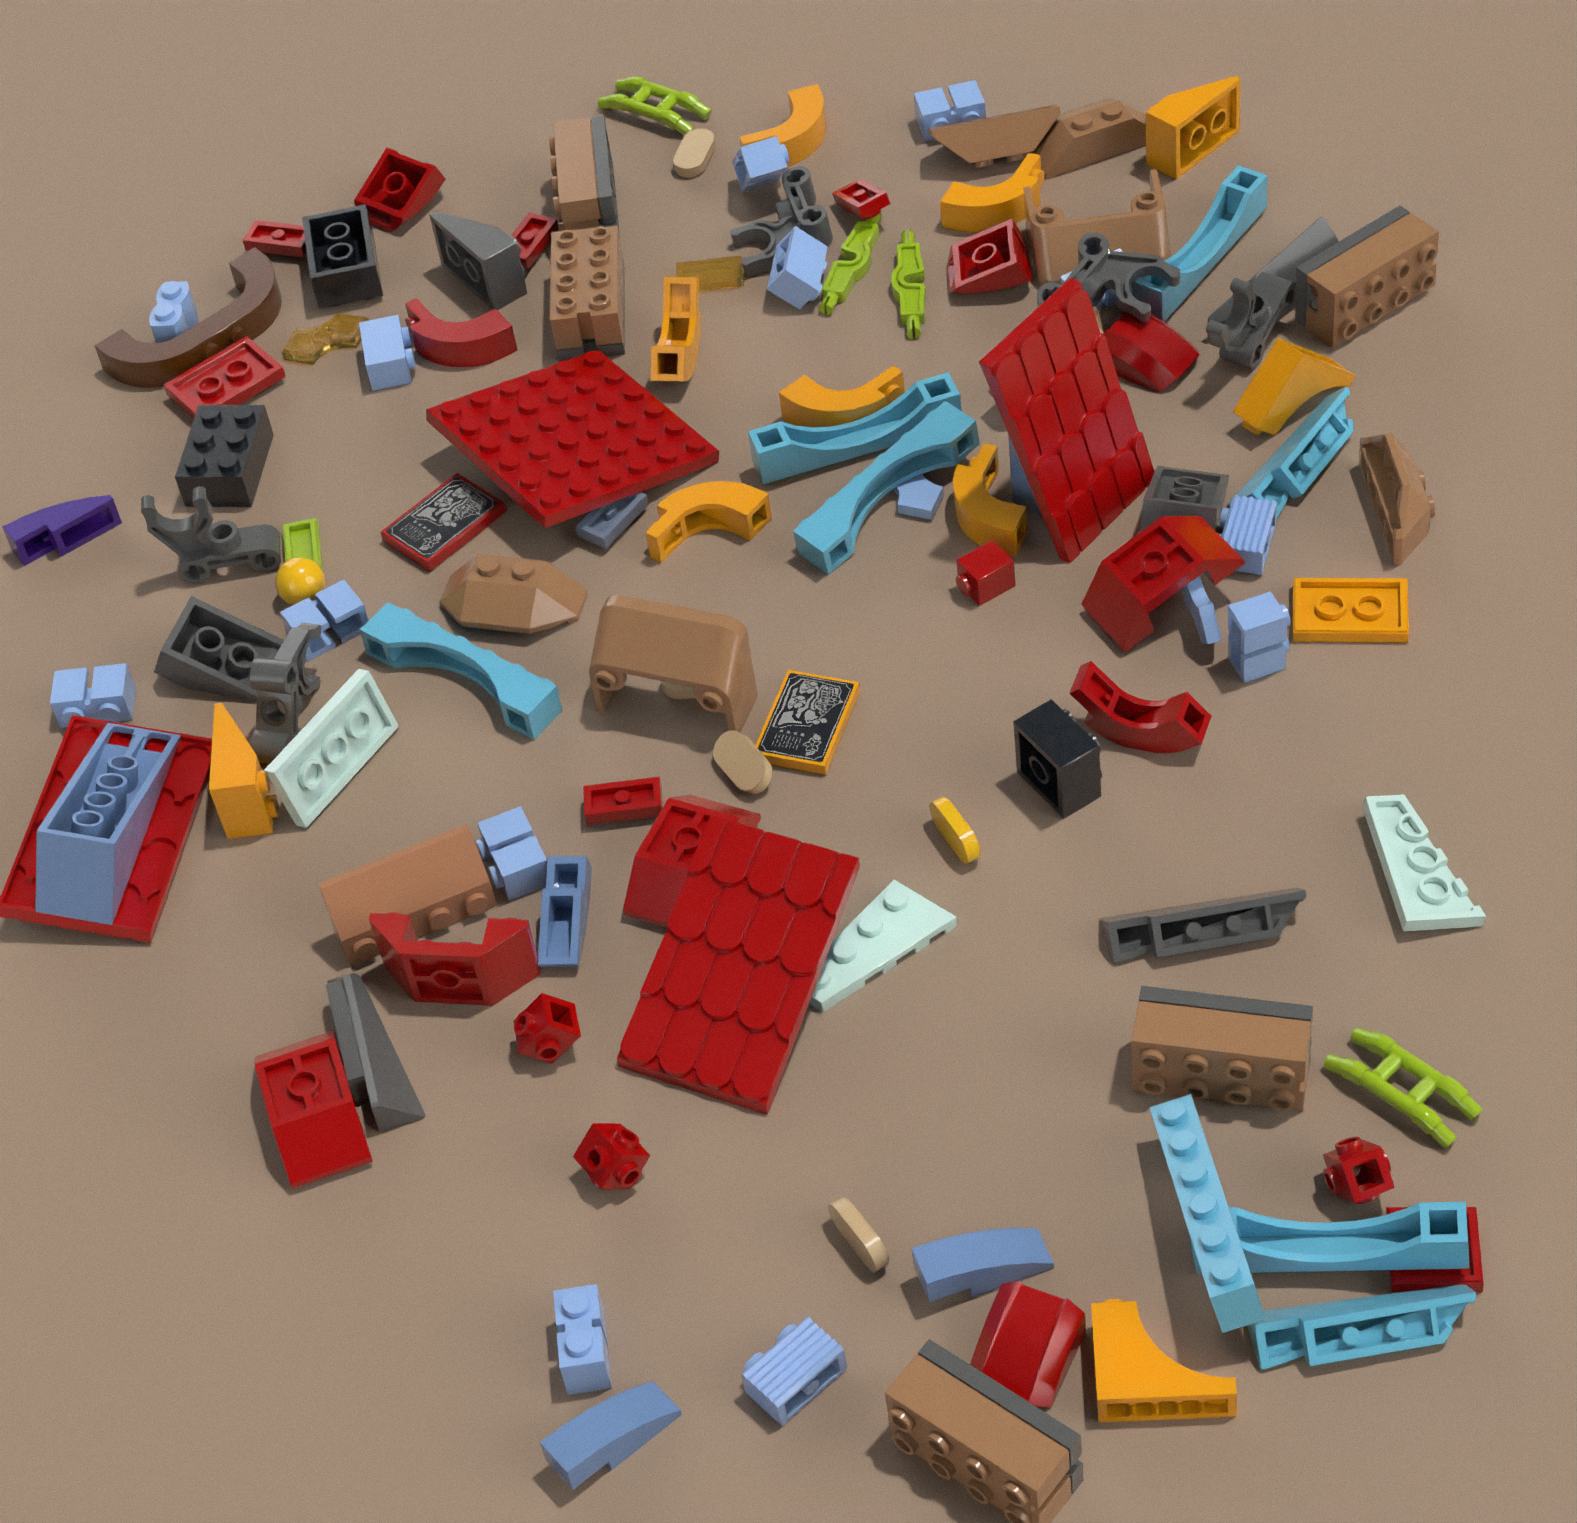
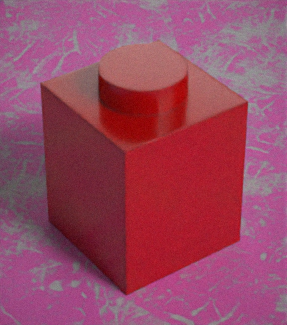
M993 540L956 559L958 576H956L955 580L957 587L963 595H969L979 606L1016 586L1014 560Z

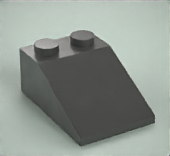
M435 211L429 214L441 265L492 310H499L527 294L525 284L527 275L519 257L521 247L513 236H508L496 226Z
M1157 466L1143 498L1140 532L1161 516H1201L1218 532L1229 475Z
M191 596L160 651L154 673L188 689L256 701L257 690H253L250 685L251 665L256 657L274 658L284 640Z

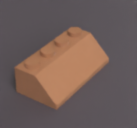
M467 824L318 883L334 932L349 965L362 960H368L380 954L369 922L370 913L387 914L395 912L410 915L416 937L419 938L497 906L491 882Z

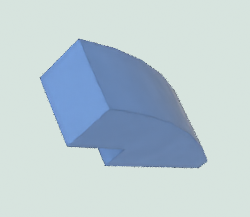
M548 856L546 888L542 889L538 949L539 967H579L586 933L591 890L592 866L587 856Z
M1005 1228L971 1232L911 1248L914 1269L929 1302L966 1289L974 1297L999 1288L1001 1284L1019 1281L1054 1268L1053 1260L1038 1228Z
M652 1381L633 1387L591 1407L540 1441L545 1460L569 1487L574 1490L605 1464L612 1471L680 1417L682 1413L673 1401Z

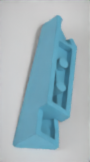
M1347 386L1328 395L1241 488L1237 493L1239 497L1244 495L1247 498L1252 496L1254 499L1259 497L1261 500L1266 498L1271 501L1274 499L1277 502L1278 518L1289 496L1295 499L1303 495L1354 432L1353 419L1346 418L1345 399L1350 396V390ZM1232 499L1227 504L1229 507L1231 505Z
M1454 1285L1263 1310L1266 1320L1247 1325L1261 1370L1305 1356L1306 1363L1309 1366L1445 1343L1453 1332L1452 1325L1468 1303L1473 1304L1476 1300V1292L1467 1285Z

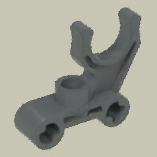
M796 166L787 169L783 173L782 183L787 199L774 203L779 218L778 223L755 220L747 225L731 229V238L736 248L755 241L769 243L768 248L755 256L744 257L741 260L745 276L752 277L758 273L771 270L777 244L795 226L826 246L831 244L833 235L828 216L823 207L814 205L816 193L810 171L807 168Z
M1089 233L1084 235L1078 242V265L1062 284L1049 282L1041 286L1037 292V307L1069 278H1073L1081 282L1083 290L1087 291L1092 307L1101 301L1107 289H1113L1120 310L1135 316L1140 322L1146 323L1151 317V306L1138 301L1132 296L1129 290L1132 283L1140 277L1152 275L1163 278L1170 286L1175 287L1180 283V269L1168 264L1158 255L1109 251V243L1106 237L1099 233Z
M1261 272L1253 285L1234 278L1230 284V290L1233 292L1234 297L1233 307L1226 324L1210 320L1206 327L1210 345L1220 348L1219 355L1222 359L1250 369H1255L1261 362L1268 335L1281 312H1287L1296 297V282L1267 272Z
M199 486L193 489V505L197 511L192 516L184 519H170L159 514L154 506V497L151 495L141 498V513L146 520L147 531L178 555L179 576L185 582L192 584L204 582L209 578L211 569L249 563L257 571L269 572L275 570L281 563L280 533L275 527L264 524L237 528L234 522L228 520H221L212 524L213 507L208 501L204 487Z
M301 623L298 627L291 628L274 658L256 657L251 665L250 685L253 690H257L256 730L253 732L249 744L257 755L260 764L269 765L298 734V717L303 710V701L300 695L308 696L312 691L320 688V677L305 675L304 663L310 641L321 636V625ZM278 701L285 707L286 714L282 713L278 708Z

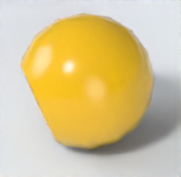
M291 558L280 566L275 578L276 591L285 602L291 605H295L308 597L311 601L316 600L315 594L324 590L326 584L325 574L317 562L306 558Z

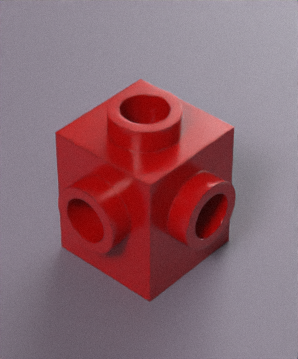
M541 993L513 1021L519 1054L551 1064L581 1037L575 1004Z
M592 1123L574 1153L573 1158L588 1173L592 1184L602 1190L631 1189L641 1177L642 1169L651 1155L641 1146L638 1136L629 1129H626L621 1123Z
M1350 1137L1337 1142L1335 1150L1323 1154L1327 1167L1323 1169L1325 1182L1333 1194L1336 1193L1337 1196L1354 1204H1364L1377 1199L1379 1194L1395 1188L1390 1174V1161L1385 1151L1379 1145L1360 1139V1137Z

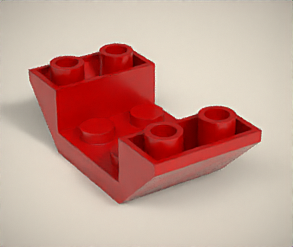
M1161 516L1101 561L1081 605L1124 652H1127L1155 631L1148 613L1202 573L1214 585H1217L1244 565L1245 562L1201 516Z
M691 794L669 797L634 856L623 907L624 915L668 927L669 917L688 875L687 869L710 815L755 828L761 820V815Z
M395 912L387 914L370 913L369 922L385 969L415 1002L494 1006L540 975L541 967L538 966V955L528 920L511 917L505 919L488 918L482 944L470 942L447 943L430 940L418 941L410 915Z
M334 1030L255 1056L254 1065L269 1120L292 1189L373 1162L343 1067L344 1063Z

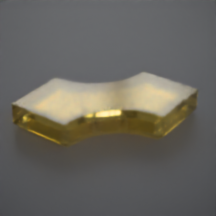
M336 313L331 320L320 326L296 329L281 351L283 359L285 361L314 365L318 359L331 351L341 348H358L362 341L359 323L369 321L367 317Z

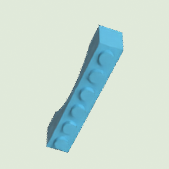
M1238 165L1223 181L1206 217L1197 231L1177 253L1164 260L1168 264L1180 269V283L1177 286L1172 287L1163 278L1152 275L1140 277L1132 283L1133 296L1138 301L1149 304L1152 315L1165 322L1267 208L1268 175Z
M949 372L915 382L886 407L850 423L830 427H804L781 421L748 431L752 462L762 484H767L885 449L898 442L904 433L912 430L930 411L935 410L944 401L962 411L961 396Z
M944 401L935 410L930 411L912 430L904 433L885 453L880 454L859 475L854 476L837 494L828 498L823 506L809 518L799 523L798 527L793 530L798 554L826 574L832 573L854 553L856 538L863 521L871 509L887 493L899 484L917 475L957 465L980 445L976 420L947 401Z
M387 602L359 629L366 654L392 668L411 666L434 667L453 671L470 678L481 685L495 699L502 711L506 726L534 740L562 712L558 688L551 680L540 678L528 672L521 665L512 664L498 657L491 650H484L475 646L465 637L455 636L443 630L438 624L427 622L415 616L406 608L401 609Z
M1191 1094L1149 1107L1222 1333L1266 1320Z
M1466 1202L1417 1203L1401 1211L1380 1217L1332 1223L1283 1220L1255 1214L1237 1207H1229L1251 1273L1469 1268ZM1191 1240V1250L1194 1259L1196 1274H1202Z

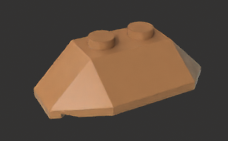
M1107 98L1059 114L1034 151V154L1040 155L1041 170H1044V177L1047 180L1146 146V114L1120 100Z
M1049 105L928 128V134L966 162L974 163L975 168L994 165L993 159L1006 157L1007 162L1022 160L1026 157L1025 153L1033 152L1061 113L1060 106Z
M1392 433L1360 438L1359 467L1393 566H1398L1407 559L1429 532V519L1435 516L1434 501L1431 495L1426 496V482L1423 471H1417L1413 457Z
M477 554L450 575L439 602L441 607L447 610L450 616L463 627L532 634L554 628L564 622L568 624L577 622L588 593L584 587L547 561Z

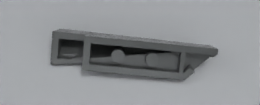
M1319 217L1248 282L1253 285L1261 272H1267L1296 282V267L1339 242L1326 219ZM1233 295L1209 315L1208 323L1210 320L1224 325L1226 324L1233 307ZM1295 300L1287 312H1281L1277 321L1295 309Z
M1291 888L1100 918L1113 963L1121 962L1153 951L1154 956L1159 958L1278 937L1286 926L1285 921L1295 907L1306 898V891L1300 888Z
M351 973L327 980L326 989L346 1076L356 1104L370 1100L371 1109L380 1132L424 1119V1110L361 977L358 974Z

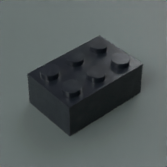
M366 204L302 217L310 279L319 309L383 296L375 239Z
M198 405L175 475L185 507H195L193 505V489L199 486L206 489V496L212 507H252L274 436L265 405Z

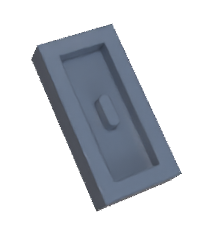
M639 492L590 511L576 526L577 536L607 549L648 506L647 495Z

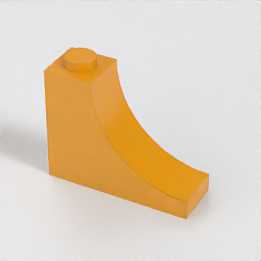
M1277 338L1233 412L1243 419L1241 425L1250 432L1260 435L1263 431L1276 436L1286 420L1304 402L1319 392L1332 387L1347 386L1349 388L1356 375L1329 357Z
M1108 1299L1101 1303H1091L1098 1423L1237 1417L1235 1377H1218L1199 1373L1169 1358L1155 1345L1145 1331L1140 1320L1136 1301Z

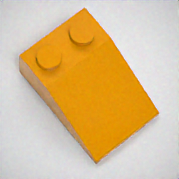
M1233 76L1167 95L1157 104L1151 106L1146 111L1145 116L1146 164L1177 180L1240 131L1241 78Z
M223 703L214 704L209 792L226 837L231 839L272 834L273 818L279 817L277 796L270 795V780L264 770L261 769L254 750Z

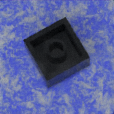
M1050 699L1013 721L1017 773L1063 819L1101 797L1100 743L1092 733H1086L1076 723L1075 718L1068 710H1062Z

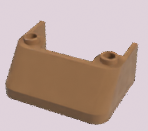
M1156 169L1150 170V191L1142 192L1132 199L1131 212L1065 221L1062 210L1052 205L1034 207L1030 186L1023 187L1026 232L1037 283L1040 287L1049 282L1060 284V277L1076 268L1078 265V242L1084 235L1089 233H1099L1106 237L1109 243V251L1120 248L1122 252L1158 255L1163 260L1171 257L1165 200Z
M611 595L606 599L600 611L589 667V676L597 712L605 713L615 691L624 686L627 674L693 687L697 701L705 710L726 713L728 730H735L741 733L758 695L747 630L739 620L727 615L622 595Z

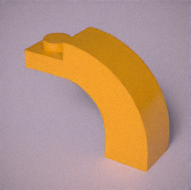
M818 84L788 91L790 118L777 127L740 136L741 147L777 136L780 145L784 144L788 151L789 163H787V167L809 157L823 142L827 128L823 95Z
M1028 153L1014 175L997 185L979 187L953 181L940 200L942 227L962 232H982L1010 219H1013L1016 224L1024 220L1023 187L1030 186L1034 207H1039L1041 204L1040 188L1044 181V170H1041L1040 155Z
M663 277L662 330L658 344L651 346L650 381H688L694 373L699 352L702 312H699V277Z
M893 365L865 385L851 390L828 389L803 375L779 391L782 418L792 425L804 427H830L864 418L886 407L905 392L903 371Z
M984 443L978 455L971 458L969 466L957 464L955 469L953 492L956 518L963 532L976 544L982 546L993 540L1009 556L1016 557L1028 533L1026 506L998 500L988 493L999 473L998 448L995 445Z
M712 481L695 484L669 495L657 505L659 520L654 522L645 532L650 558L662 563L688 537L704 530H727L751 541L772 520L768 493L743 483Z

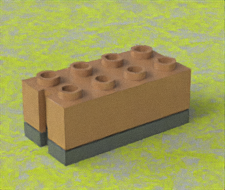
M604 115L591 117V119L588 117L553 122L554 136H549L548 138L553 175L551 177L554 196H557L553 197L555 215L559 217V232L564 230L590 229L599 226H617L620 239L614 168Z
M1399 205L1296 267L1295 321L1331 347H1335L1344 340L1350 339L1370 324L1376 323L1396 308L1402 307L1409 300L1428 291L1435 285L1437 263L1434 262V259L1438 253L1439 231Z
M599 226L590 229L564 230L551 233L550 323L558 361L569 360L595 350H600L606 356L625 354V266L617 226Z
M1141 986L1131 1038L1133 1090L1143 1091L1150 1095L1186 1096L1191 1094L1193 1100L1207 1099L1229 1102L1237 1106L1255 1105L1271 1107L1278 1111L1294 1110L1303 1112L1311 1060L1313 1006Z
M930 1339L884 1392L893 1443L908 1455L915 1453L926 1460L932 1470L940 1477L947 1480L952 1477L964 1485L968 1493L982 1504L990 1502L1002 1510L1005 1517L1011 1523H1051L1084 1481L1083 1462L1078 1460L1082 1454L1080 1434Z

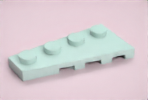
M1404 794L1366 796L1362 808L1403 931L1483 927L1486 919L1485 913L1479 905L1474 906L1467 896L1468 888L1461 878L1456 879L1447 866L1448 859L1441 848L1436 849L1428 838L1429 830Z
M893 880L832 941L809 1004L821 1012H825L864 987L866 979L877 972L882 971L884 974L897 966L896 960L912 950L916 953L930 945L929 939L942 931L947 934L957 927V917L898 881Z

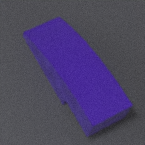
M111 495L67 501L43 508L2 526L12 552L26 566L55 549L61 556H64L122 524L114 499Z

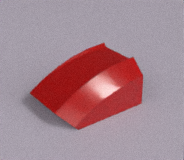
M386 147L355 197L354 205L366 204L371 224L393 232L415 216L433 198L446 178L435 165L417 161Z
M1013 219L951 245L947 262L949 293H989L1018 287L1033 281L1030 267V252L1024 236Z
M1124 312L1104 333L1117 376L1155 392L1162 391L1177 380L1200 355L1199 350L1181 333L1152 314L1148 322L1142 323L1135 316Z
M1018 1280L1001 1284L983 1326L970 1365L1034 1406L1052 1407L1086 1333L1085 1313L1068 1298L1063 1299L1021 1284Z

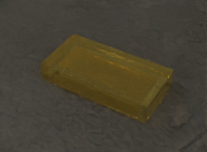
M742 256L676 263V277H699V291L744 286Z

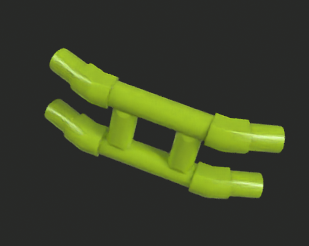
M640 76L618 79L615 83L616 90L619 92H636L631 98L623 94H611L600 97L597 102L600 109L626 110L659 121L661 124L667 125L683 135L694 130V127L683 120L682 116L671 110L676 104L690 112L696 113L704 120L712 112V109L700 102V99L695 95L647 81L646 78ZM651 95L663 99L656 107L644 103Z
M1357 1027L1351 1033L1352 1043L1368 1048L1370 1052L1384 1058L1372 1072L1363 1063L1349 1057L1342 1058L1329 1054L1324 1061L1326 1070L1340 1074L1342 1078L1350 1080L1358 1086H1363L1411 1118L1413 1123L1418 1125L1426 1134H1430L1444 1149L1457 1136L1441 1122L1442 1119L1432 1109L1423 1104L1425 1100L1436 1090L1438 1091L1437 1094L1445 1098L1453 1107L1456 1106L1470 1121L1476 1118L1483 1110L1468 1095L1469 1092L1459 1082L1450 1076L1443 1075L1397 1045L1395 1040L1377 1031L1370 1032ZM1400 1067L1420 1079L1407 1095L1386 1082Z

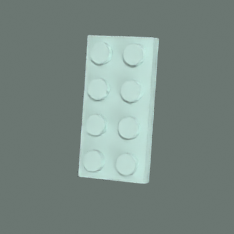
M358 669L264 769L268 779L297 826L307 828L399 727L373 677L367 670Z

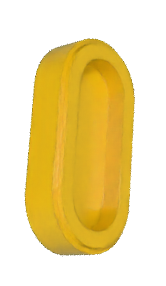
M941 797L930 802L929 809L932 819L958 858L964 864L978 859L981 854L978 840L948 798Z

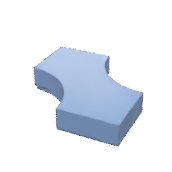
M923 474L917 475L893 489L899 498L897 504L899 514L929 520L933 519L944 497L943 486L930 482Z
M1199 575L1183 587L1181 591L1185 606L1189 609L1194 619L1201 644H1211L1221 641L1220 639L1222 638L1213 603L1209 600Z

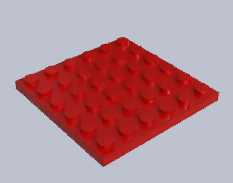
M600 350L589 351L575 358L560 361L552 366L532 371L529 374L503 381L500 384L480 391H474L471 394L451 401H445L442 404L426 409V421L544 528L719 462V450Z

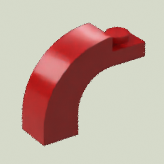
M417 298L405 303L408 314L405 322L412 334L416 352L433 363L449 367H474L495 362L518 351L512 325L496 309L469 321L446 322L436 318Z
M1092 661L1080 665L1069 692L1088 711L1084 723L1096 733L1121 746L1152 753H1175L1201 745L1212 717L1188 692L1160 701L1144 700L1132 696L1120 689Z

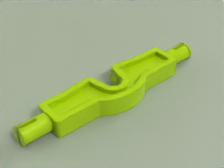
M882 213L873 218L866 219L865 222L857 221L852 232L842 244L841 256L845 260H836L832 263L828 277L822 287L823 301L819 305V311L823 315L826 312L827 315H831L837 302H845L854 283L863 278L869 271L872 263L871 251L880 236L878 223L882 218Z
M908 229L909 238H907L906 230H903L901 232L902 243L897 244L898 265L892 272L891 285L892 294L896 301L900 303L901 324L907 325V337L913 339V330H915V339L921 336L920 324L925 323L926 287L924 284L919 283L925 280V272L920 253V243L915 242L914 231Z

